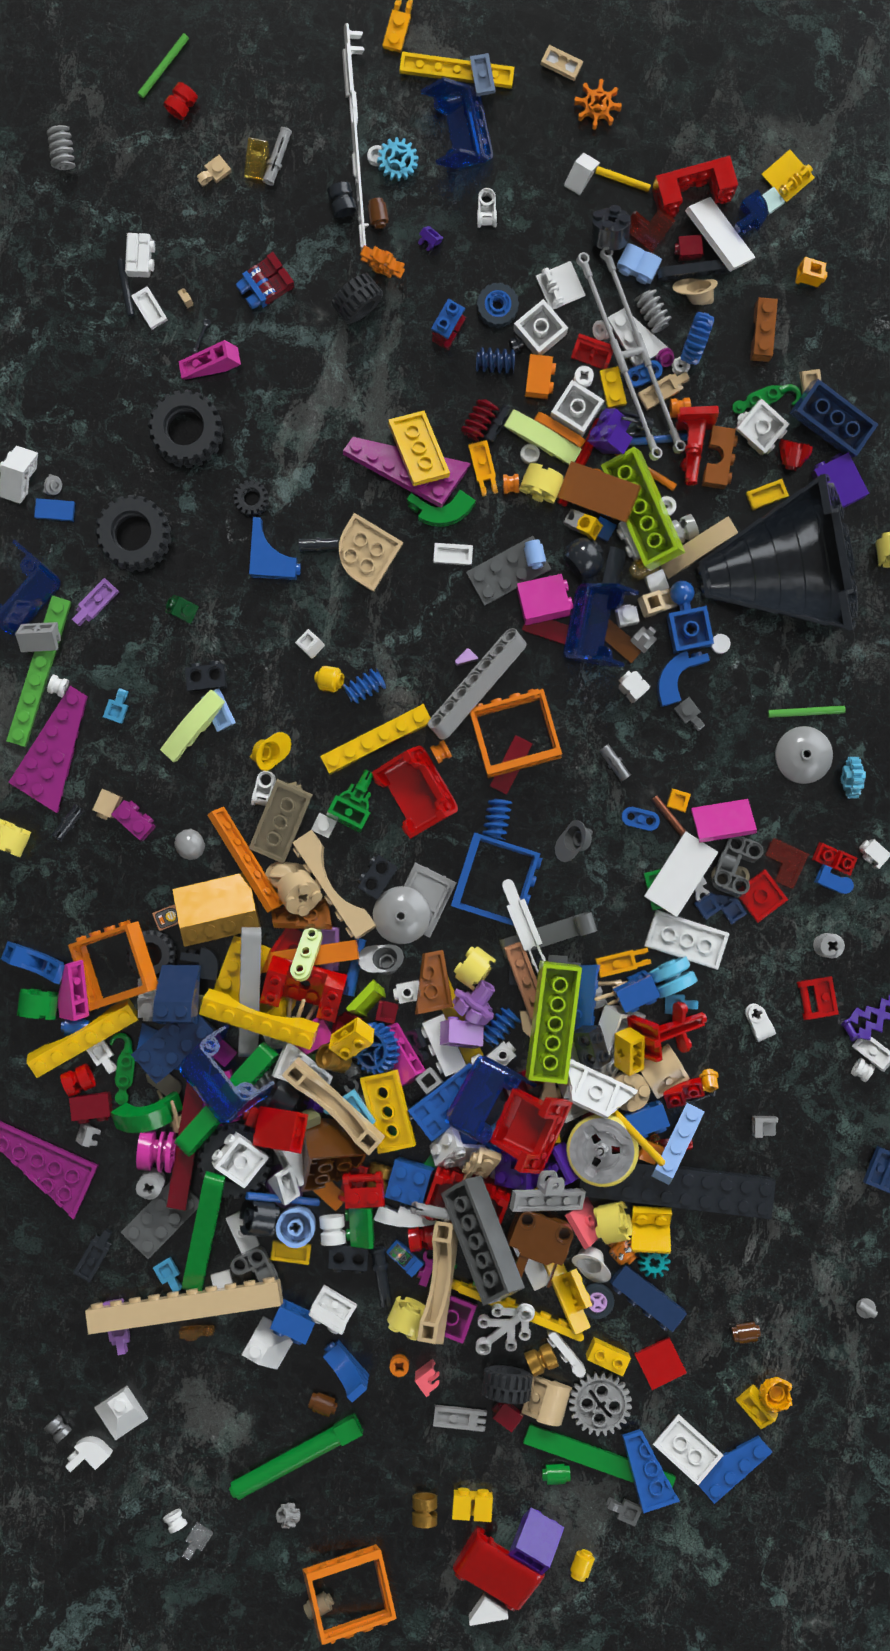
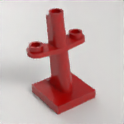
M718 406L679 408L680 414H678L677 422L675 423L676 429L687 430L688 433L687 445L685 446L686 458L680 464L682 470L686 471V485L691 486L698 483L697 478L705 429H711L713 425L715 426L719 414Z
M675 1002L673 1004L672 1022L659 1026L657 1023L636 1015L628 1016L627 1021L628 1027L645 1036L644 1058L657 1063L663 1060L661 1042L673 1037L676 1039L678 1049L683 1053L688 1052L692 1047V1043L687 1038L686 1032L705 1026L707 1022L706 1015L700 1012L686 1017L688 1012L687 1005L684 1002Z

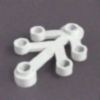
M496 1303L492 1306L493 1316L501 1317L506 1315L513 1317L510 1319H490L486 1314L478 1317V1325L481 1328L499 1327L489 1336L481 1337L476 1341V1352L480 1355H487L491 1352V1344L506 1332V1350H516L515 1325L520 1321L519 1338L523 1341L529 1340L531 1337L529 1322L535 1316V1309L526 1303L518 1305L517 1308H503L501 1304Z

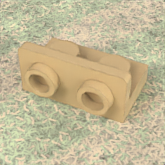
M480 1146L476 1152L472 1153L470 1160L464 1163L462 1173H464L463 1180L470 1178L473 1174L486 1179L501 1161L502 1154Z

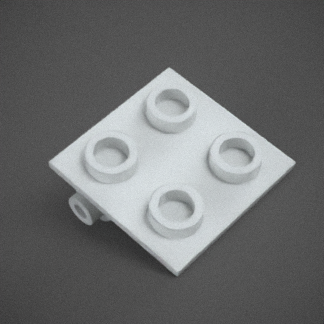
M571 261L550 270L545 268L541 274L536 275L545 299L553 310L586 296Z

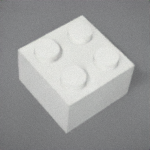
M543 299L514 323L513 330L533 354L543 355L567 335L568 327Z
M572 380L551 411L550 417L583 437L602 408L604 400Z

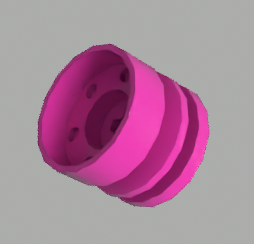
M155 1130L140 1133L136 1155L137 1170L151 1171L153 1164L156 1163L158 1172L162 1171L165 1164V1172L171 1173L175 1162L176 1145L174 1142L176 1140V1133L169 1132L168 1139L166 1131L161 1132L159 1139L156 1137Z

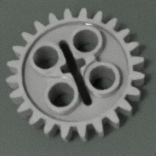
M594 1371V1377L587 1373V1380L580 1377L581 1385L574 1384L577 1391L571 1390V1395L574 1398H569V1402L573 1404L569 1406V1410L575 1411L571 1414L572 1419L577 1418L575 1421L576 1425L582 1423V1431L588 1428L590 1435L593 1430L596 1431L597 1436H599L600 1431H603L604 1435L607 1436V1430L614 1434V1427L621 1429L619 1423H627L624 1416L630 1417L627 1409H632V1406L627 1402L632 1401L631 1396H626L630 1393L629 1389H623L625 1383H619L620 1379L618 1376L612 1379V1373H609L607 1377H605L604 1371L601 1372L600 1376ZM605 1386L607 1389L604 1393L600 1394L597 1392V1388ZM589 1390H592L598 1400L604 1403L606 1410L612 1414L611 1417L606 1414L601 1405H597L596 1399L589 1393ZM586 1398L592 1400L591 1404L588 1406H584L581 1404L582 1401ZM612 1401L619 1403L618 1407L614 1409L610 1408L609 1404ZM596 1414H603L604 1418L601 1421H596L594 1416Z

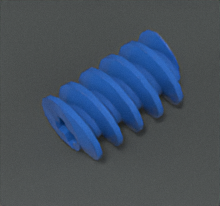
M377 668L376 672L372 669L369 670L370 676L363 673V680L357 676L356 684L350 680V687L345 684L342 685L351 702L354 701L359 704V697L366 700L365 693L373 696L372 689L378 693L379 686L386 689L385 682Z
M501 799L488 801V804L493 807L486 810L491 815L485 816V819L490 822L484 823V827L488 828V830L483 831L482 834L490 838L506 840L501 837V835L507 834L502 828L509 825L504 822V820L510 819L505 812L511 811L507 805L513 802Z
M500 1008L502 1015L495 1013L497 1020L492 1019L490 1020L491 1026H484L486 1031H483V1038L492 1047V1044H500L498 1038L505 1039L503 1033H511L508 1027L516 1028L514 1021L521 1023V1020L509 1008L507 1010Z

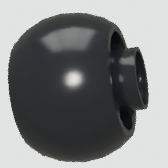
M587 538L575 539L566 546L563 552L565 563L581 580H587L596 576L604 564L603 550L594 540L590 541Z

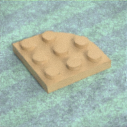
M354 513L340 537V560L343 568L353 580L374 592L402 547L403 542Z

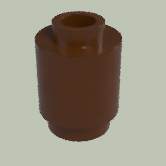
M373 198L368 201L369 205L367 206L370 225L375 226L376 229L384 228L389 223L386 203L383 201V198Z
M755 1322L736 1324V1327H731L734 1343L757 1342L758 1337H761L760 1327L755 1325Z
M318 1392V1394L312 1393L308 1408L312 1409V1412L329 1417L330 1414H335L338 1403H335V1398Z

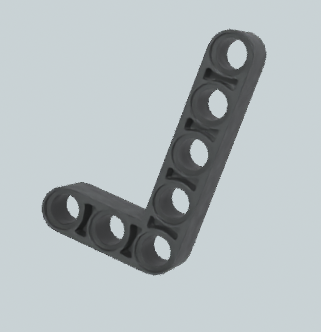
M585 912L536 928L542 944L539 945L540 948L578 935L583 936L598 931L592 912ZM518 934L499 940L505 959L507 957L503 948L519 942ZM533 946L531 951L537 949V947Z

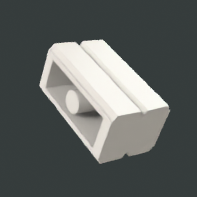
M127 234L125 264L127 276L149 278L151 271H154V259H151L152 252L155 253V241H152L150 234Z
M628 671L619 680L621 683L619 689L623 694H627L626 697L631 703L637 701L650 689L649 684L645 680H641L642 677L637 671L632 673Z

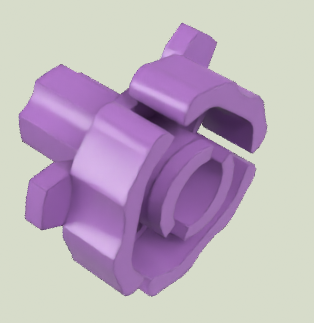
M480 980L473 992L456 989L454 991L455 998L452 1001L454 1009L461 1016L465 1014V1019L473 1024L487 1025L494 1017L493 1009L488 1004L489 999L495 992L494 986L485 980Z

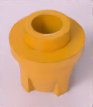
M713 1069L703 1070L699 1075L703 1091L713 1092L719 1089L717 1082L718 1072Z

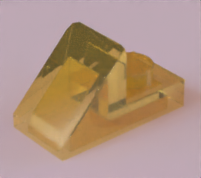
M248 138L244 177L263 180L266 159L269 156L268 141Z

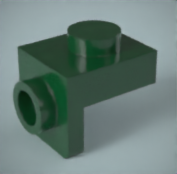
M173 595L166 603L165 612L191 624L199 606L180 596Z

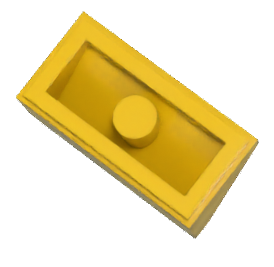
M755 1385L750 1386L736 1398L739 1405L760 1429L776 1421L778 1412L774 1413L763 1406L760 1402L759 1390Z

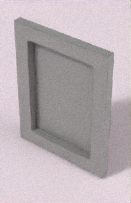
M415 863L404 886L417 890L427 900L431 915L429 926L423 935L430 938L457 882L430 870L428 867ZM399 912L397 914V917L399 919H404L405 915L404 913Z

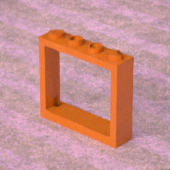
M530 689L527 691L528 693L522 695L515 693L504 700L497 698L491 700V703L486 705L479 703L471 710L470 717L488 778L562 758L561 748L543 689ZM539 700L553 749L491 766L477 717Z
M130 920L118 923V928L113 925L104 928L103 933L100 930L89 934V938H86V935L76 938L77 942L68 945L73 962L83 960L89 1011L157 989L158 981L138 921L130 923ZM126 932L143 985L103 998L86 945Z
M377 1545L302 1569L317 1636L322 1645L327 1643L333 1644L340 1638H351L357 1632H368L375 1626L387 1625V1622L397 1619L382 1552ZM374 1560L385 1609L323 1630L312 1581Z

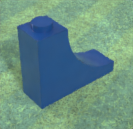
M253 517L249 575L253 578L297 580V575L301 573V564H298L297 558L285 556L273 549L264 536L262 519Z
M340 1340L335 1343L332 1341L324 1348L323 1358L339 1377L346 1390L347 1398L353 1402L367 1390L369 1374Z

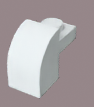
M93 1436L82 1438L74 1446L76 1450L67 1458L69 1461L65 1467L71 1472L85 1459L96 1470L111 1455L113 1450L100 1438Z

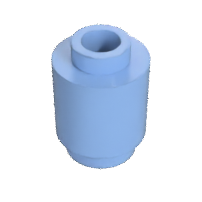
M540 540L525 542L524 552L527 566L532 567V569L542 568L543 564L546 563L543 544H540Z

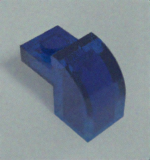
M758 189L742 200L740 209L746 217L737 222L734 229L740 235L741 233H748L752 230L753 226L757 231L762 227L768 214V205Z

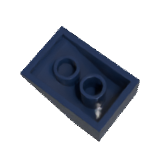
M162 965L154 998L153 1022L159 1024H197L200 965Z

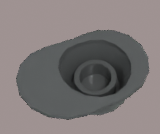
M579 820L572 821L556 842L555 854L557 858L562 862H568L579 852L587 850L591 844L593 831L586 828Z
M372 945L362 949L359 953L360 959L357 960L361 969L366 972L390 975L401 966L404 955L403 951L396 945Z

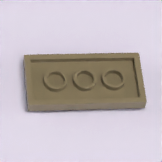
M277 779L249 849L284 864L313 794Z

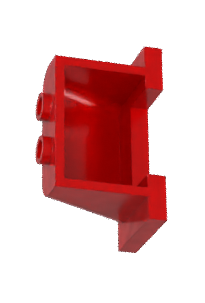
M513 1088L508 1100L504 1104V1109L496 1122L495 1130L489 1142L518 1159L514 1168L518 1172L540 1174L546 1166L573 1103L567 1099L545 1097L543 1101L520 1089Z

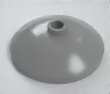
M806 726L796 727L786 732L778 741L775 750V760L778 769L787 779L796 783L807 784L821 779L828 772L833 760V750L828 738L819 730ZM804 751L809 752L810 755L808 758L804 757Z
M399 886L385 891L378 898L373 909V921L377 926V931L383 938L396 944H407L419 939L425 933L430 923L431 914L427 900L420 892L410 887ZM399 912L404 913V919H399L397 914Z

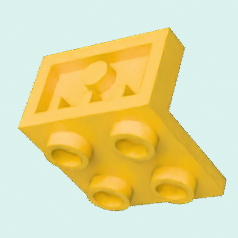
M633 1206L631 1214L632 1252L670 1254L672 1208Z

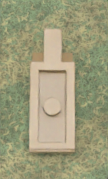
M687 372L676 376L675 373L669 374L657 381L664 401L683 389L682 385L688 382L690 378ZM653 384L637 394L646 411L660 404Z

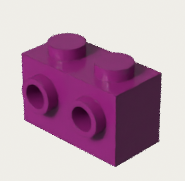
M124 800L111 815L135 837L144 841L156 827L152 823L154 820L146 813L144 815L138 811L139 807L133 801L128 802Z

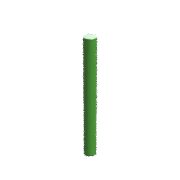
M182 34L139 90L138 95L144 98L189 40L186 34Z
M845 706L768 710V718L845 713Z

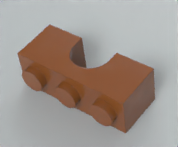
M759 297L755 303L753 321L755 323V332L750 356L752 361L769 362L773 356L778 299Z
M714 425L711 428L708 449L718 451L721 455V462L706 464L702 486L725 489L727 484L731 483L732 473L729 470L730 465L733 466L735 454H732L733 447H736L738 435H735L736 429Z

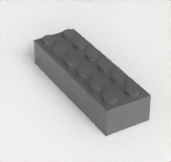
M482 1176L464 1179L442 1192L443 1201L483 1306L498 1302L524 1289L525 1286Z

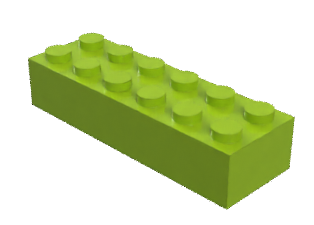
M633 447L625 451L624 454H620L602 464L601 467L604 473L641 486L626 525L644 566L653 570L686 553L642 452Z
M540 961L525 1074L528 1080L567 1084L582 973V967L579 965Z

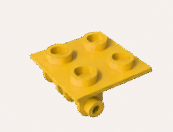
M791 150L787 151L761 174L772 187H775L786 203L815 178L811 173L813 171L812 167L809 164L807 166L803 165Z

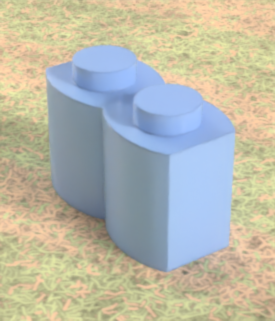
M628 243L617 263V268L625 276L632 275L642 284H651L662 259Z

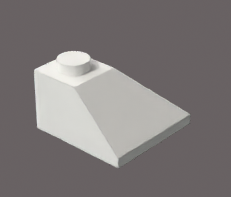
M263 1316L247 1343L242 1356L258 1365L277 1370L293 1342L290 1337L285 1335L281 1337L274 1334L273 1330L270 1329L273 1321Z
M128 1386L95 1407L96 1412L115 1440L148 1419Z

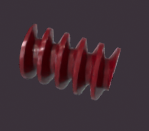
M485 399L476 401L477 406L472 408L473 413H469V419L464 422L466 426L461 427L462 433L476 442H480L477 437H484L481 430H488L485 423H492L488 418H495L492 411H499L496 405Z

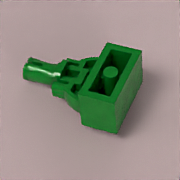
M368 770L363 771L353 792L351 791L354 784H350L348 790L342 792L339 796H335L326 816L361 833L370 815L368 800L371 793L368 792L366 797L363 798L374 777L372 772H370L367 780H365L369 772Z

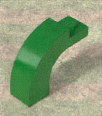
M459 490L454 499L441 508L426 504L412 493L407 498V503L409 504L408 507L415 513L421 512L418 516L419 521L427 525L443 527L453 525L465 518L475 506L476 500Z
M173 1091L161 1100L148 1106L135 1107L124 1103L113 1110L111 1115L117 1129L127 1133H143L158 1129L172 1122L171 1100L174 1101L177 1113L182 1110L183 1106L179 1094Z

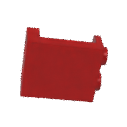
M260 1106L252 1145L301 1154L309 1114Z

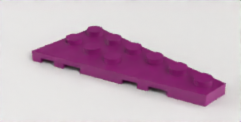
M353 437L343 450V455L440 508L470 468V463L444 457L450 472L448 478L413 486L396 446Z
M72 686L68 688L8 782L56 813L59 812V805L64 793V785L68 777L80 722L88 696Z
M0 1121V1152L6 1155L15 1166L19 1167L45 1194H48L60 1208L62 1207L72 1219H75L98 1165Z

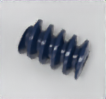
M481 347L480 351L477 352V372L480 366H482L483 372H486L487 367H489L491 373H493L495 367H497L498 373H501L502 369L505 368V372L508 374L510 368H512L514 374V349L511 350L510 354L507 353V349H504L502 354H500L499 348H496L494 353H492L491 348H488L487 353H485L484 347Z

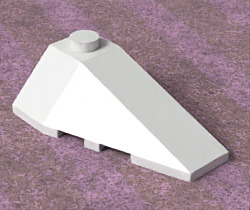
M618 1005L604 1006L599 1025L601 1026L611 1061L602 1068L595 1069V1071L614 1078L618 1071V1068L614 1066L615 1033L628 1028V1016L636 1015L645 1019V1014L637 1011L625 1013Z

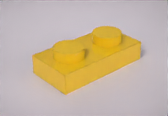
M619 367L600 370L599 374L607 409L626 405L627 402Z

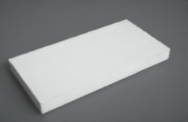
M711 197L695 203L685 210L730 272L751 262L755 258Z
M685 831L644 897L677 917L718 852L703 842L699 843V839Z
M655 910L644 946L679 958L687 956L689 961L718 970L729 933Z

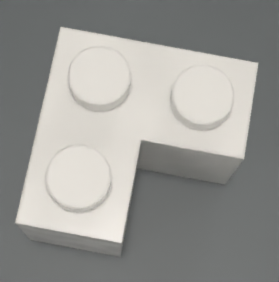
M16 446L12 452L8 453L6 460L0 463V497L17 503L23 501L28 494L29 478L37 469V452Z

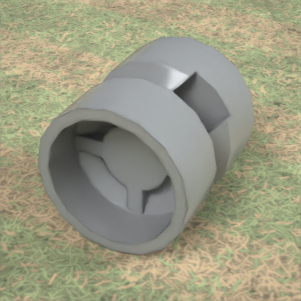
M691 514L681 517L679 522L677 520L672 521L681 543H684L685 539L690 541L699 535L696 521Z

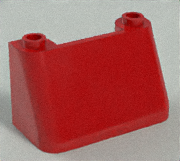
M422 746L406 750L372 772L375 783L382 787L388 786L403 812L406 820L403 821L402 829L410 839L458 811V806Z
M437 1166L425 1204L441 1208L446 1207L441 1193L463 1181L464 1173H462V1169L459 1166L451 1168ZM488 1176L486 1179L483 1178V1181L501 1225L510 1201L512 1188L494 1185L495 1179ZM423 1216L429 1221L438 1220L436 1218Z
M477 1525L453 1565L455 1576L462 1581L467 1580L502 1601L509 1610H520L539 1586L545 1573L541 1575L509 1556V1550L495 1543L494 1538L491 1536L488 1538L484 1535L485 1530Z

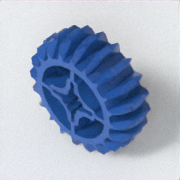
M705 312L696 313L683 347L682 361L694 365L699 363L714 323L713 316Z
M368 1023L374 1029L373 1044L360 1051L353 1058L358 1059L356 1065H362L361 1070H367V1073L375 1075L387 1072L394 1068V1064L398 1062L396 1057L401 1055L397 1052L400 1046L396 1042L399 1039L394 1038L395 1032H390V1027L385 1026L384 1023Z

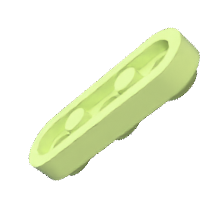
M309 928L303 931L290 968L291 975L296 981H305L311 974L323 939L320 929ZM310 933H315L313 937L309 936ZM305 950H309L308 954H303ZM302 967L303 970L298 972L297 969Z

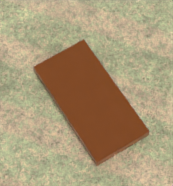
M571 461L557 498L627 523L641 486Z

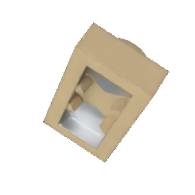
M549 45L541 60V65L575 81L583 61Z

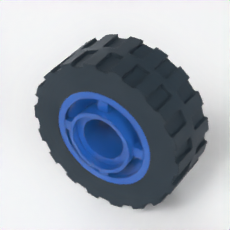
M492 283L487 285L485 289H482L477 299L476 310L479 314L478 317L489 327H505L516 317L519 307L518 296L509 285ZM500 302L503 307L495 309L492 304Z

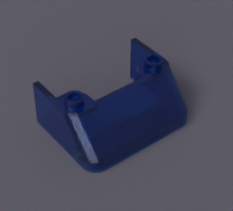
M442 77L421 90V94L433 97L435 109L446 115L453 149L448 150L445 156L437 159L436 164L457 169L485 163L493 158V150L481 96L476 97L474 86Z
M16 540L12 543L26 554L21 561L20 567L22 572L28 577L4 605L0 604V628L12 636H15L21 624H28L60 587L59 577Z
M618 583L580 584L575 593L564 647L565 656L572 660L601 666L624 667L623 662L612 659V650L604 646L611 610H617L622 606L625 595H638L639 591Z
M228 1024L205 1037L182 1060L180 1065L181 1074L214 1116L222 1123L231 1122L269 1096L275 1084L272 1080L258 1091L249 1082H242L235 1087L212 1057L220 1049L219 1042L224 1040L229 1029Z
M479 1056L473 1063L447 1111L445 1121L452 1128L501 1153L502 1150L488 1143L492 1136V1128L485 1121L503 1088L512 1091L513 1088L516 1089L521 1081L532 1087H536L537 1084L487 1056Z

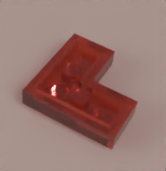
M662 208L657 211L650 222L635 211L631 215L630 234L653 252L676 220Z
M773 838L765 856L782 863L775 881L793 889L809 854Z

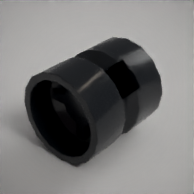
M338 182L327 188L329 200L333 202L331 208L334 217H347L357 211L349 182Z

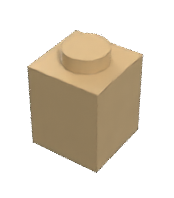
M102 789L93 808L97 812L96 816L105 820L108 817L114 818L111 814L120 805L123 797Z

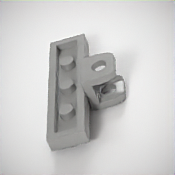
M554 1170L541 1171L537 1182L538 1190H513L510 1209L512 1212L582 1210L586 1191L583 1188L564 1189V1180L561 1177L558 1178Z

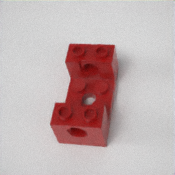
M726 156L657 175L652 192L660 219L664 217L670 219L679 213V205L683 201L681 192L688 190L692 186L702 187L707 182L709 183L715 203L725 204L730 202L738 187L731 157Z
M273 955L267 970L260 1003L279 1007L282 996L299 1001L305 999L306 1003L319 1006L316 1018L335 1023L348 975L313 966L311 974L307 979L311 985L303 986L300 981H296L291 975L290 968L293 960ZM302 967L297 969L298 972L303 970Z

